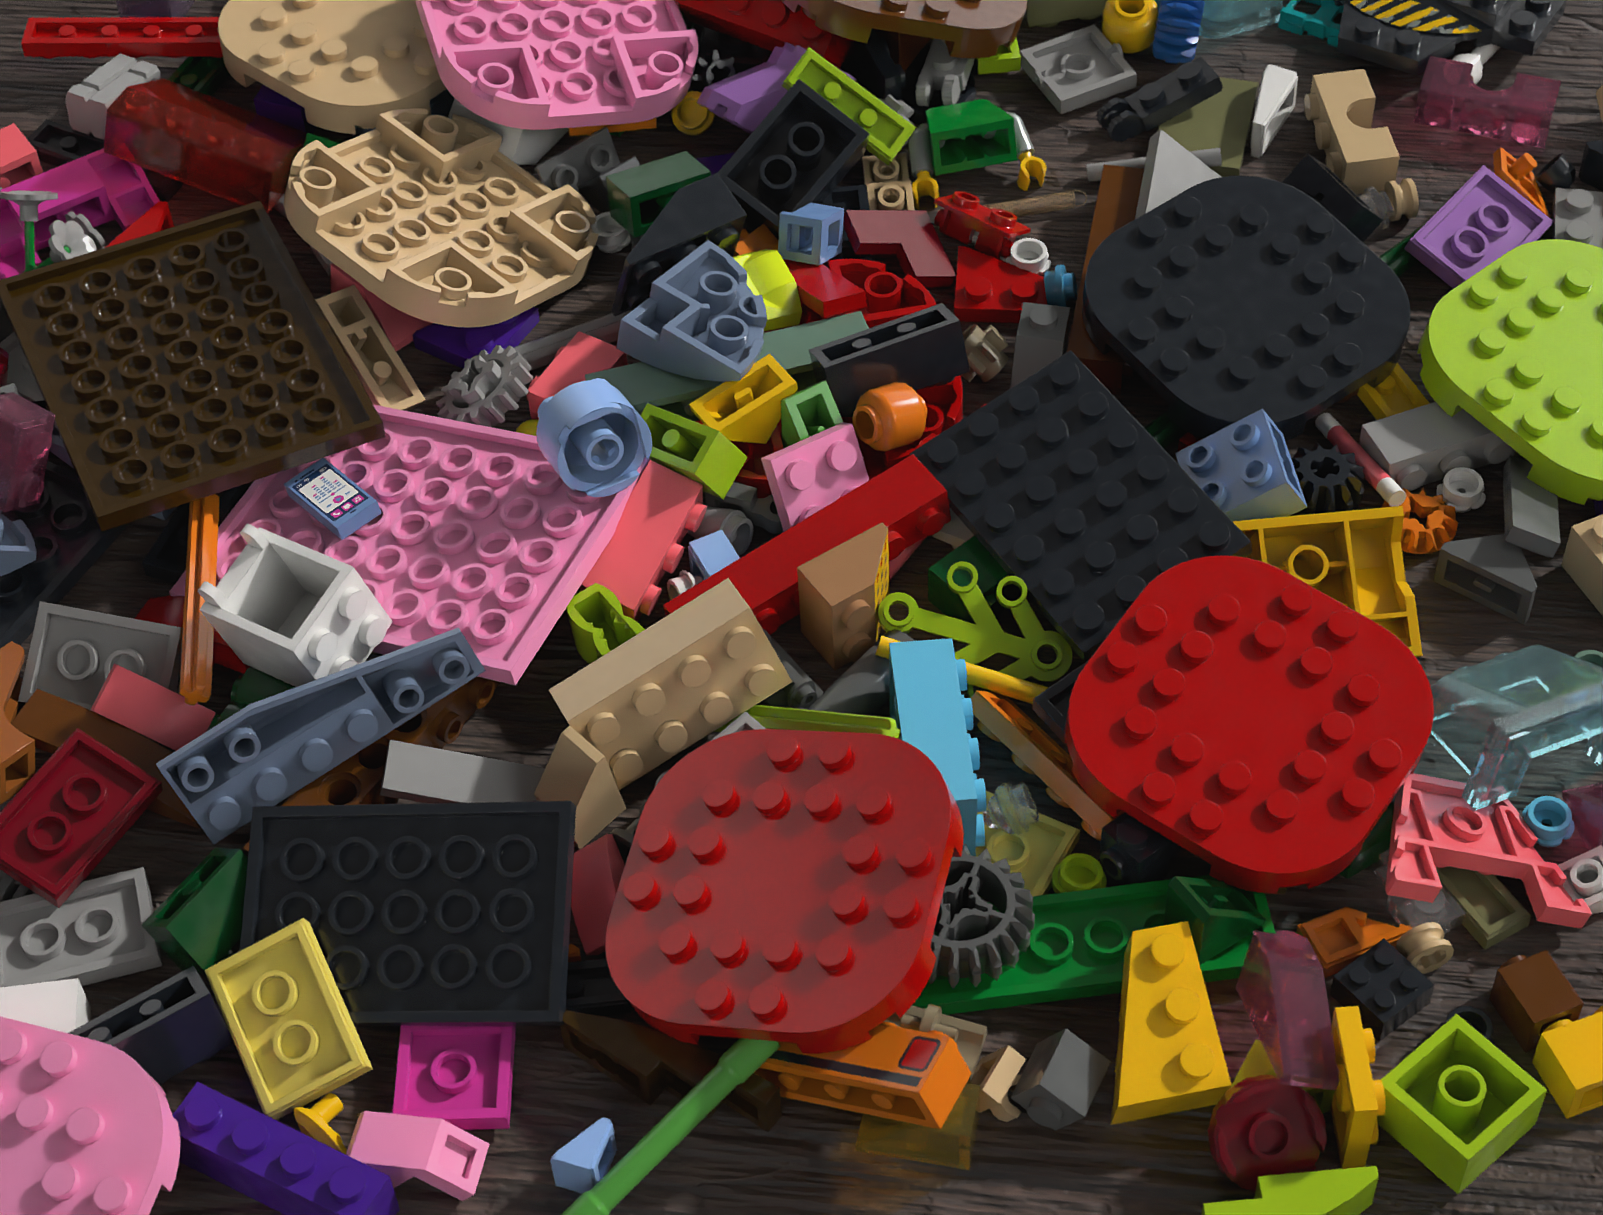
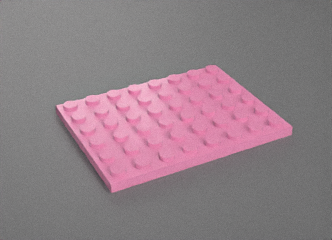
M374 405L383 422L386 437L323 458L377 500L382 512L380 515L341 540L290 498L284 483L320 460L318 459L255 480L218 527L216 586L248 544L240 532L246 524H251L257 529L259 527L355 568L393 621L382 642L372 652L385 655L459 628L486 670L478 675V677L516 685L613 537L628 498L651 459L647 460L646 457L637 469L640 475L624 490L610 496L592 497L588 496L586 492L573 490L564 483L542 454L538 446L537 436ZM186 570L169 591L170 596H185Z

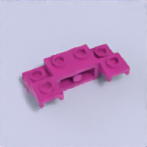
M126 140L0 190V192L18 190L58 193V199L46 200L38 205V221H34L36 266L42 263L36 251L49 246L48 240L51 237L49 231L50 224L56 220L66 223L65 215L68 212L72 211L76 215H84L93 228L115 219L124 231L160 201L150 185L136 154ZM0 198V280L21 274L25 270L24 221H20L19 205L13 201Z

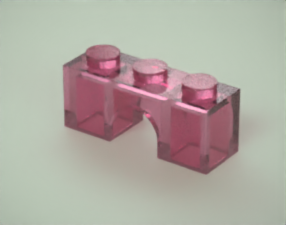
M1430 56L1419 88L1414 123L1545 148L1556 109L1561 81L1517 73L1515 82L1510 88L1502 91H1488L1478 87L1472 81L1471 75L1474 64Z

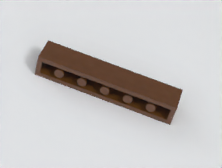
M1104 164L1067 352L1071 350L1112 395L1121 396L1124 377L1133 378L1134 369L1114 350L1103 355L1091 340L1082 318L1083 289L1087 267L1097 247L1110 234L1135 220L1144 168Z

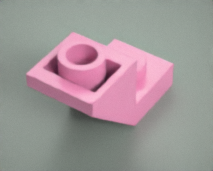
M364 1111L359 1114L346 1155L390 1176L393 1188L412 1177H416L464 1201L475 1194L489 1143L443 1119Z

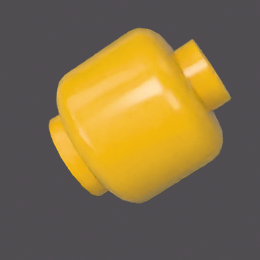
M1107 0L1103 10V35L1111 44L1119 43L1123 53H1138L1149 48L1154 42L1159 14L1157 3L1154 0Z

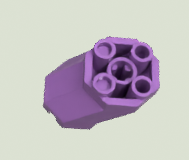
M785 42L783 48L775 46L767 62L705 87L697 103L708 108L710 112L752 134L788 92L781 85L804 55L806 49L798 45L795 47ZM842 71L844 74H846L848 77H850L852 80L856 82L857 79H855L848 73Z

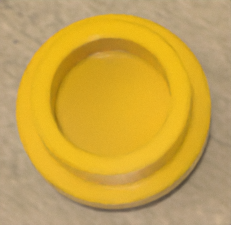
M687 92L682 101L671 110L674 125L687 135L704 133L714 121L715 114L697 103L702 94L701 92Z

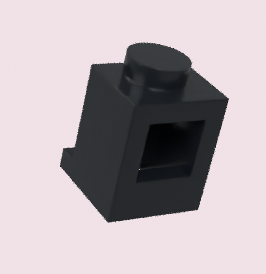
M1125 812L1102 828L1100 858L1097 861L1101 864L1106 875V886L1113 887L1164 880L1168 876L1172 841Z

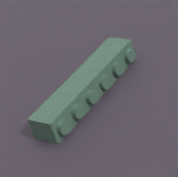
M858 311L763 333V349L757 361L771 354L797 382V393L816 384L809 349L869 329L862 312ZM644 362L585 375V381L595 378H602L608 381L623 394L639 415H641L648 403L692 421L699 419L691 411L689 404L725 382L693 379L666 372Z

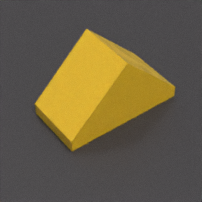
M768 354L755 362L751 370L740 381H725L691 402L689 406L703 425L720 431L730 441L766 444L781 419V400L795 394L798 386L797 382L775 358Z

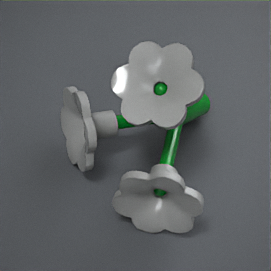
M18 190L0 192L1 199L10 200L19 205L20 221H24L25 270L23 273L104 248L105 241L103 237L92 227L89 220L82 214L76 215L70 211L65 215L66 223L56 220L50 224L49 231L51 237L48 240L49 247L51 248L50 257L36 266L34 221H38V205L46 200L58 199V193Z

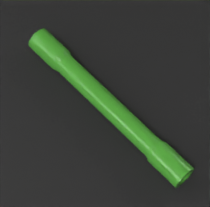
M739 1038L720 1057L717 1065L592 1189L582 1193L561 1215H609L611 1210L737 1085L745 1082L780 1047L777 1041Z

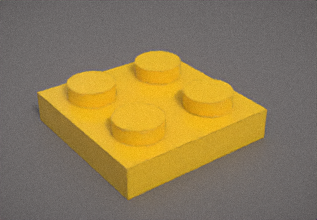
M1358 1006L1335 1008L1323 1069L1332 1072L1336 1081L1331 1114L1342 1169L1365 1167L1370 1145L1378 1143L1377 1116H1384L1386 1109L1383 1083L1381 1080H1373L1370 1064L1375 1062L1373 1032L1371 1028L1363 1029Z

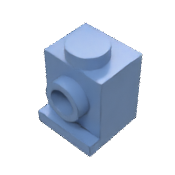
M809 203L794 212H781L778 252L782 259L821 265L842 252L844 208Z

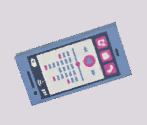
M325 458L320 459L284 483L288 496L341 540L382 513L377 500Z

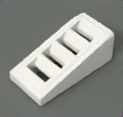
M1271 64L1267 65L1263 71L1252 123L1251 156L1259 158L1264 154L1294 109L1298 83L1297 72Z

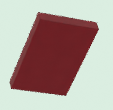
M77 728L0 812V870L54 906L60 908L163 791L161 781Z

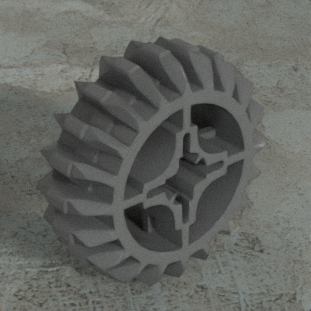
M964 844L961 857H952L934 929L938 932L939 936L933 934L930 945L937 958L929 978L930 984L940 976H946L952 989L958 984L959 978H969V981L976 988L981 982V974L983 973L997 981L1002 974V965L1015 968L1016 963L1019 961V952H1026L1029 947L1031 930L1034 929L1035 914L1032 913L1033 897L1030 894V890L1024 889L1025 881L1022 878L1021 872L1010 873V865L1006 858L991 863V855L987 848L978 856H972L966 844ZM979 896H981V897L987 899V900L990 901L992 904H989V903L983 901ZM993 905H994L1000 912H997V911L993 910Z

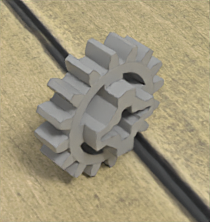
M496 345L491 354H488L485 349L480 351L479 355L465 361V368L461 372H453L451 375L453 379L449 381L448 385L442 387L441 392L445 397L436 403L441 409L437 415L440 418L487 427L504 422V414L508 410H517L519 407L517 402L520 401L521 397L528 394L529 390L524 385L533 380V376L529 373L532 367L510 345L506 349Z

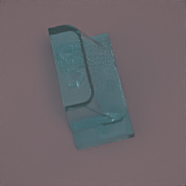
M1536 644L1511 653H1501L1491 660L1471 667L1463 666L1458 668L1453 673L1439 679L1431 687L1434 703V720L1431 734L1470 775L1462 793V798L1474 811L1516 796L1531 759L1587 738L1588 742L1584 752L1596 765L1603 764V667Z

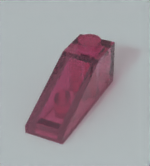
M1286 930L1277 931L1276 933L1254 931L1236 990L1276 1075L1280 1079V1083L1336 1091L1339 1075L1324 972L1320 961L1306 937Z

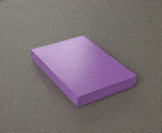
M1483 165L1409 240L1404 249L1454 289L1508 251L1522 244L1538 241L1548 231L1554 221Z

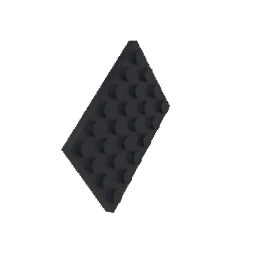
M1071 350L910 453V455L914 454L943 485L948 493L949 507L1009 576H1017L1025 582L1027 597L1085 663L1090 660L1144 588L1164 571L1196 558L1219 555L1247 557L1252 553L1251 541Z
M572 801L253 807L240 951L304 918L310 922L355 1027H401V1025L564 1026L562 1020L566 1009L576 806Z

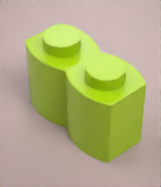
M597 583L574 595L566 607L576 649L589 664L645 630L637 621L623 614L621 603L612 591Z

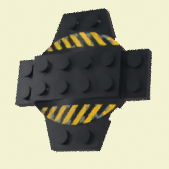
M1334 0L1336 6L1344 5L1337 52L1416 76L1452 56L1455 45L1463 40L1473 39V44L1476 48L1492 44L1533 56L1564 14L1566 0Z

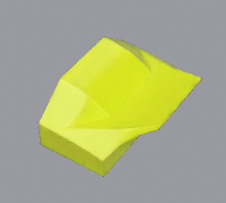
M764 249L733 257L747 271V285L754 295H762L767 314L764 331L799 325L802 308L797 284L777 250Z

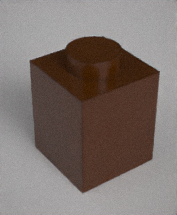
M1547 950L1530 957L1518 955L1504 962L1497 969L1489 998L1525 1053L1537 1048L1541 1033L1551 1024L1563 1019H1569L1572 1022L1578 1020L1584 1004Z

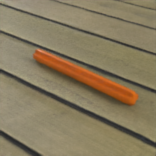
M216 494L189 503L179 693L185 697V703L194 706L197 702L206 703L211 697L214 627L199 610L205 600L197 590L204 581L216 587L220 498Z

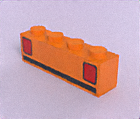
M882 1022L868 1031L872 1037L871 1039L859 1045L830 1053L803 1054L796 1043L778 1042L780 1047L754 1072L780 1087V1097L941 1129L972 1074L960 1054L956 1042L950 1036L936 1030L923 1032L901 1028L891 1022Z

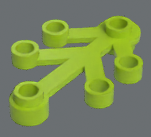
M964 561L957 562L949 568L947 585L951 591L959 594L975 624L918 608L914 598L902 592L887 595L879 605L878 620L886 632L896 629L908 634L913 629H917L944 638H952L954 641L968 644V646L955 652V659H965V662L975 665L998 653L1018 659L1017 661L998 672L1025 680L1032 677L1040 682H1053L1063 677L1072 663L1071 646L1059 633L1044 631L1026 599L1027 586L1017 576H1007L998 583L996 599L1001 606L1011 610L1024 638L1003 632L977 585L978 573L976 568ZM958 570H966L971 574L972 582L964 587L958 586L953 581V574ZM1008 584L1018 586L1021 591V597L1015 601L1005 599L1002 595L1003 587ZM892 605H905L909 611L908 616L901 621L892 619L889 615V609ZM1042 647L1052 648L1056 653V661L1052 664H1043L1037 657V651ZM968 684L967 694L971 698L974 695V686Z

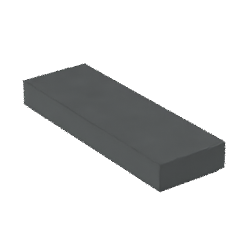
M1510 455L1502 469L1505 540L1529 551L1553 558L1561 544L1557 495L1527 478L1533 466L1532 463Z

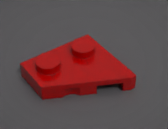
M958 246L954 315L960 321L1019 323L1023 302L1047 305L1043 276L1020 269L1015 265L966 246Z

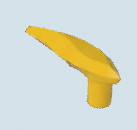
M327 1093L310 1109L304 1107L294 1108V1116L301 1133L346 1154L347 1149L343 1145L341 1136L328 1125L343 1110V1103L335 1094Z

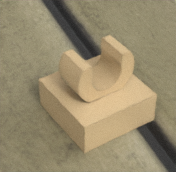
M1009 1045L982 1057L975 1069L971 1084L966 1083L956 1103L972 1116L990 1109L996 1118L1004 1122L1018 1118L1021 1111L1010 1103L1008 1090L1014 1092L1021 1075H1018V1072L1026 1059Z

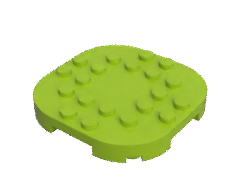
M1546 239L1525 243L1508 251L1452 289L1436 304L1418 345L1417 354H1421L1423 363L1420 376L1434 401L1449 416L1453 417L1464 409L1532 463L1533 466L1527 476L1529 480L1558 497L1574 503L1585 505L1588 498L1603 501V249L1583 242L1561 239Z

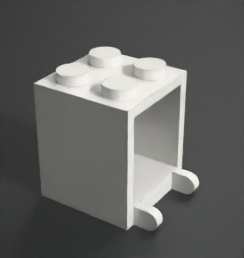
M246 524L240 532L248 544L218 585L215 587L204 581L197 590L205 600L199 610L244 664L295 687L365 662L373 649L382 642L393 622L353 566L259 527L257 529L251 524Z

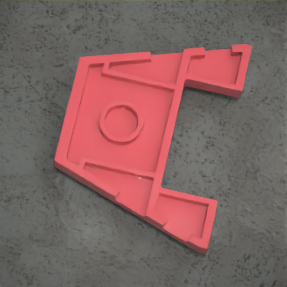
M1415 773L1409 774L1395 795L1385 886L1387 895L1433 903L1442 889L1436 867L1445 868L1449 866L1477 871L1486 876L1500 875L1521 879L1536 919L1539 922L1582 929L1592 915L1590 908L1583 898L1576 899L1574 902L1562 885L1567 877L1556 863L1544 861L1533 847L1538 838L1502 790Z

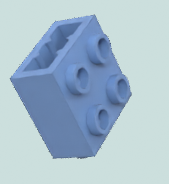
M1263 409L1175 453L1179 466L1231 521L1285 517L1307 508L1283 433Z

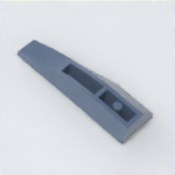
M456 628L249 704L156 764L211 842L215 844L252 820L253 807L275 806L486 670L461 630Z

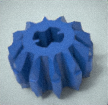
M1161 0L1152 49L1155 59L1166 60V63L1178 64L1191 62L1195 58L1205 4L1204 0Z

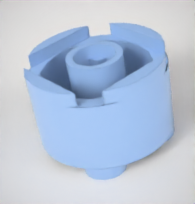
M595 378L571 384L554 396L546 398L539 405L537 411L539 420L536 431L538 446L544 457L568 487L573 490L586 492L588 496L605 497L624 490L640 475L637 469L645 457L647 460L649 459L652 451L650 429L623 394L608 381L602 378Z

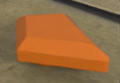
M1500 147L1493 153L1494 174L1550 218L1532 172L1537 167L1535 159L1528 153H1524L1520 158L1515 159Z

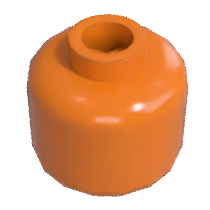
M894 382L871 389L860 396L853 413V426L861 441L876 451H890L912 444L921 438L926 425L927 407L923 398L912 387L905 383Z

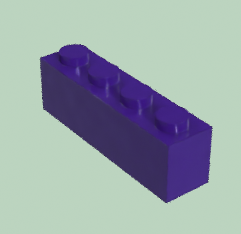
M199 1082L194 1085L172 1115L178 1121L180 1132L179 1162L284 1215H397L400 1210L390 1176Z

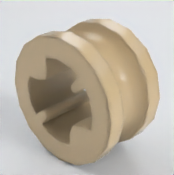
M1411 178L1403 179L1399 185L1395 181H1387L1384 185V205L1388 218L1391 221L1400 220L1401 215H1405L1408 219L1416 218L1418 215V192Z
M1435 922L1424 923L1408 930L1400 937L1396 944L1398 952L1422 974L1440 968L1449 961L1454 953L1451 943L1443 939L1445 933L1442 927Z

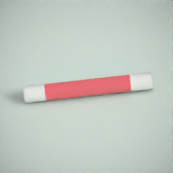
M1323 413L1316 419V428L1333 446L1338 445L1341 454L1354 453L1356 465L1364 467L1365 480L1391 507L1400 506L1405 501L1406 493L1331 414Z

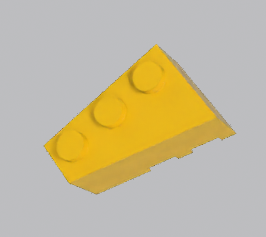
M1188 921L1132 931L1124 955L1119 1015L1120 1027L1115 1063L1116 1076L1110 1125L1216 1105L1232 1085Z

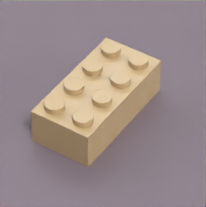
M727 578L555 685L549 691L568 724L605 756L618 790H621L787 686L792 680L751 608L730 579Z

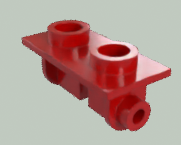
M955 191L952 195L934 199L933 203L943 207L937 212L934 219V224L939 226L941 233L964 244H971L974 233L977 231L979 235L974 248L1002 261L1011 256V247L1015 243L1016 236L1027 234L1031 231V228L1016 222L1017 216L1003 209L991 210L979 204L980 199L977 196L967 192Z

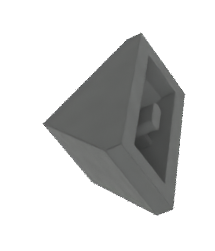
M1504 533L1445 542L1440 548L1434 576L1435 582L1525 625L1530 616L1537 585L1521 547L1506 542Z

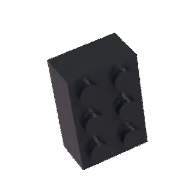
M798 79L721 168L718 175L747 214L745 222L754 230L764 223L778 239L780 213L783 211L794 212L809 203L822 204L863 156L870 133Z

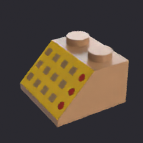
M883 522L797 567L801 632L834 671L851 661H857L879 639L881 625L878 620V609L881 601L889 595L888 528Z

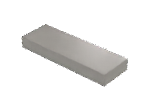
M390 740L387 746L380 795L420 803L537 801L534 792L545 768Z

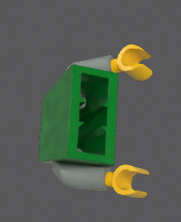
M986 99L926 110L927 123L921 124L909 138L908 149L912 176L917 178L912 184L914 208L919 210V198L921 196L929 195L934 199L939 198L938 183L934 178L930 177L933 173L937 176L1020 160L1021 165L1017 179L1018 186L1022 190L1027 191L1030 182L1029 176L1035 177L1040 187L1043 186L1047 169L1046 163L1039 157L1032 156L1035 150L1022 119L1015 113L1003 111Z

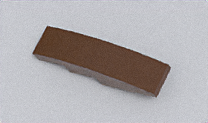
M36 689L11 722L20 732L35 739L36 748L52 754L77 728L161 781L163 791L146 810L197 829L201 827L157 767L156 763L174 752L85 707L40 689Z

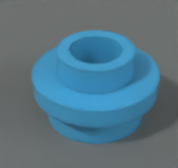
M1064 264L1056 265L1055 270L1045 272L1044 285L1048 305L1070 307L1071 301L1077 300L1078 297L1075 273H1067Z

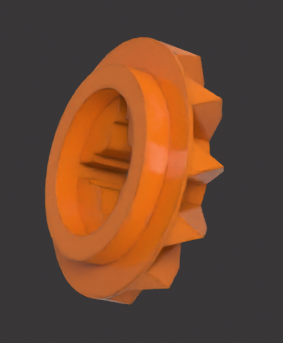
M1424 487L1417 494L1410 493L1403 488L1406 493V499L1400 505L1403 506L1404 513L1401 534L1402 551L1413 554H1429L1439 551L1445 542L1452 541L1456 535L1458 522L1456 521L1455 507L1445 505L1443 494L1434 497L1428 496ZM1384 501L1381 508L1391 506L1386 501ZM1410 512L1416 513L1420 518H1427L1425 527L1416 518L1409 519Z

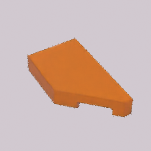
M1343 907L1297 925L1296 937L1323 979L1341 971L1382 939L1387 940L1396 949L1397 941L1412 927L1401 923L1399 927H1395L1367 918L1368 913Z

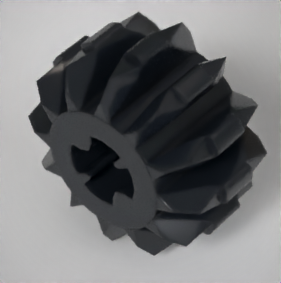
M1317 442L1311 451L1298 447L1296 454L1291 459L1307 508L1294 514L1304 513L1308 515L1358 509L1359 503H1361L1363 498L1365 475L1363 473L1364 467L1356 465L1354 453L1341 455L1337 444L1330 450L1323 449Z

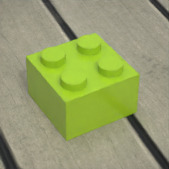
M1456 1014L1381 1079L1384 1086L1386 1109L1384 1116H1377V1121L1385 1131L1459 1194L1536 1125L1547 1089Z

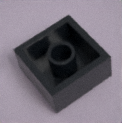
M1382 939L1333 976L1330 995L1343 1007L1358 1006L1362 1025L1365 1028H1371L1373 1036L1381 1041L1430 1004L1434 984L1387 940Z

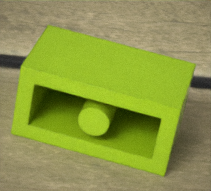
M647 403L640 416L647 423L652 436V451L649 458L702 484L704 492L724 500L748 457L720 431Z

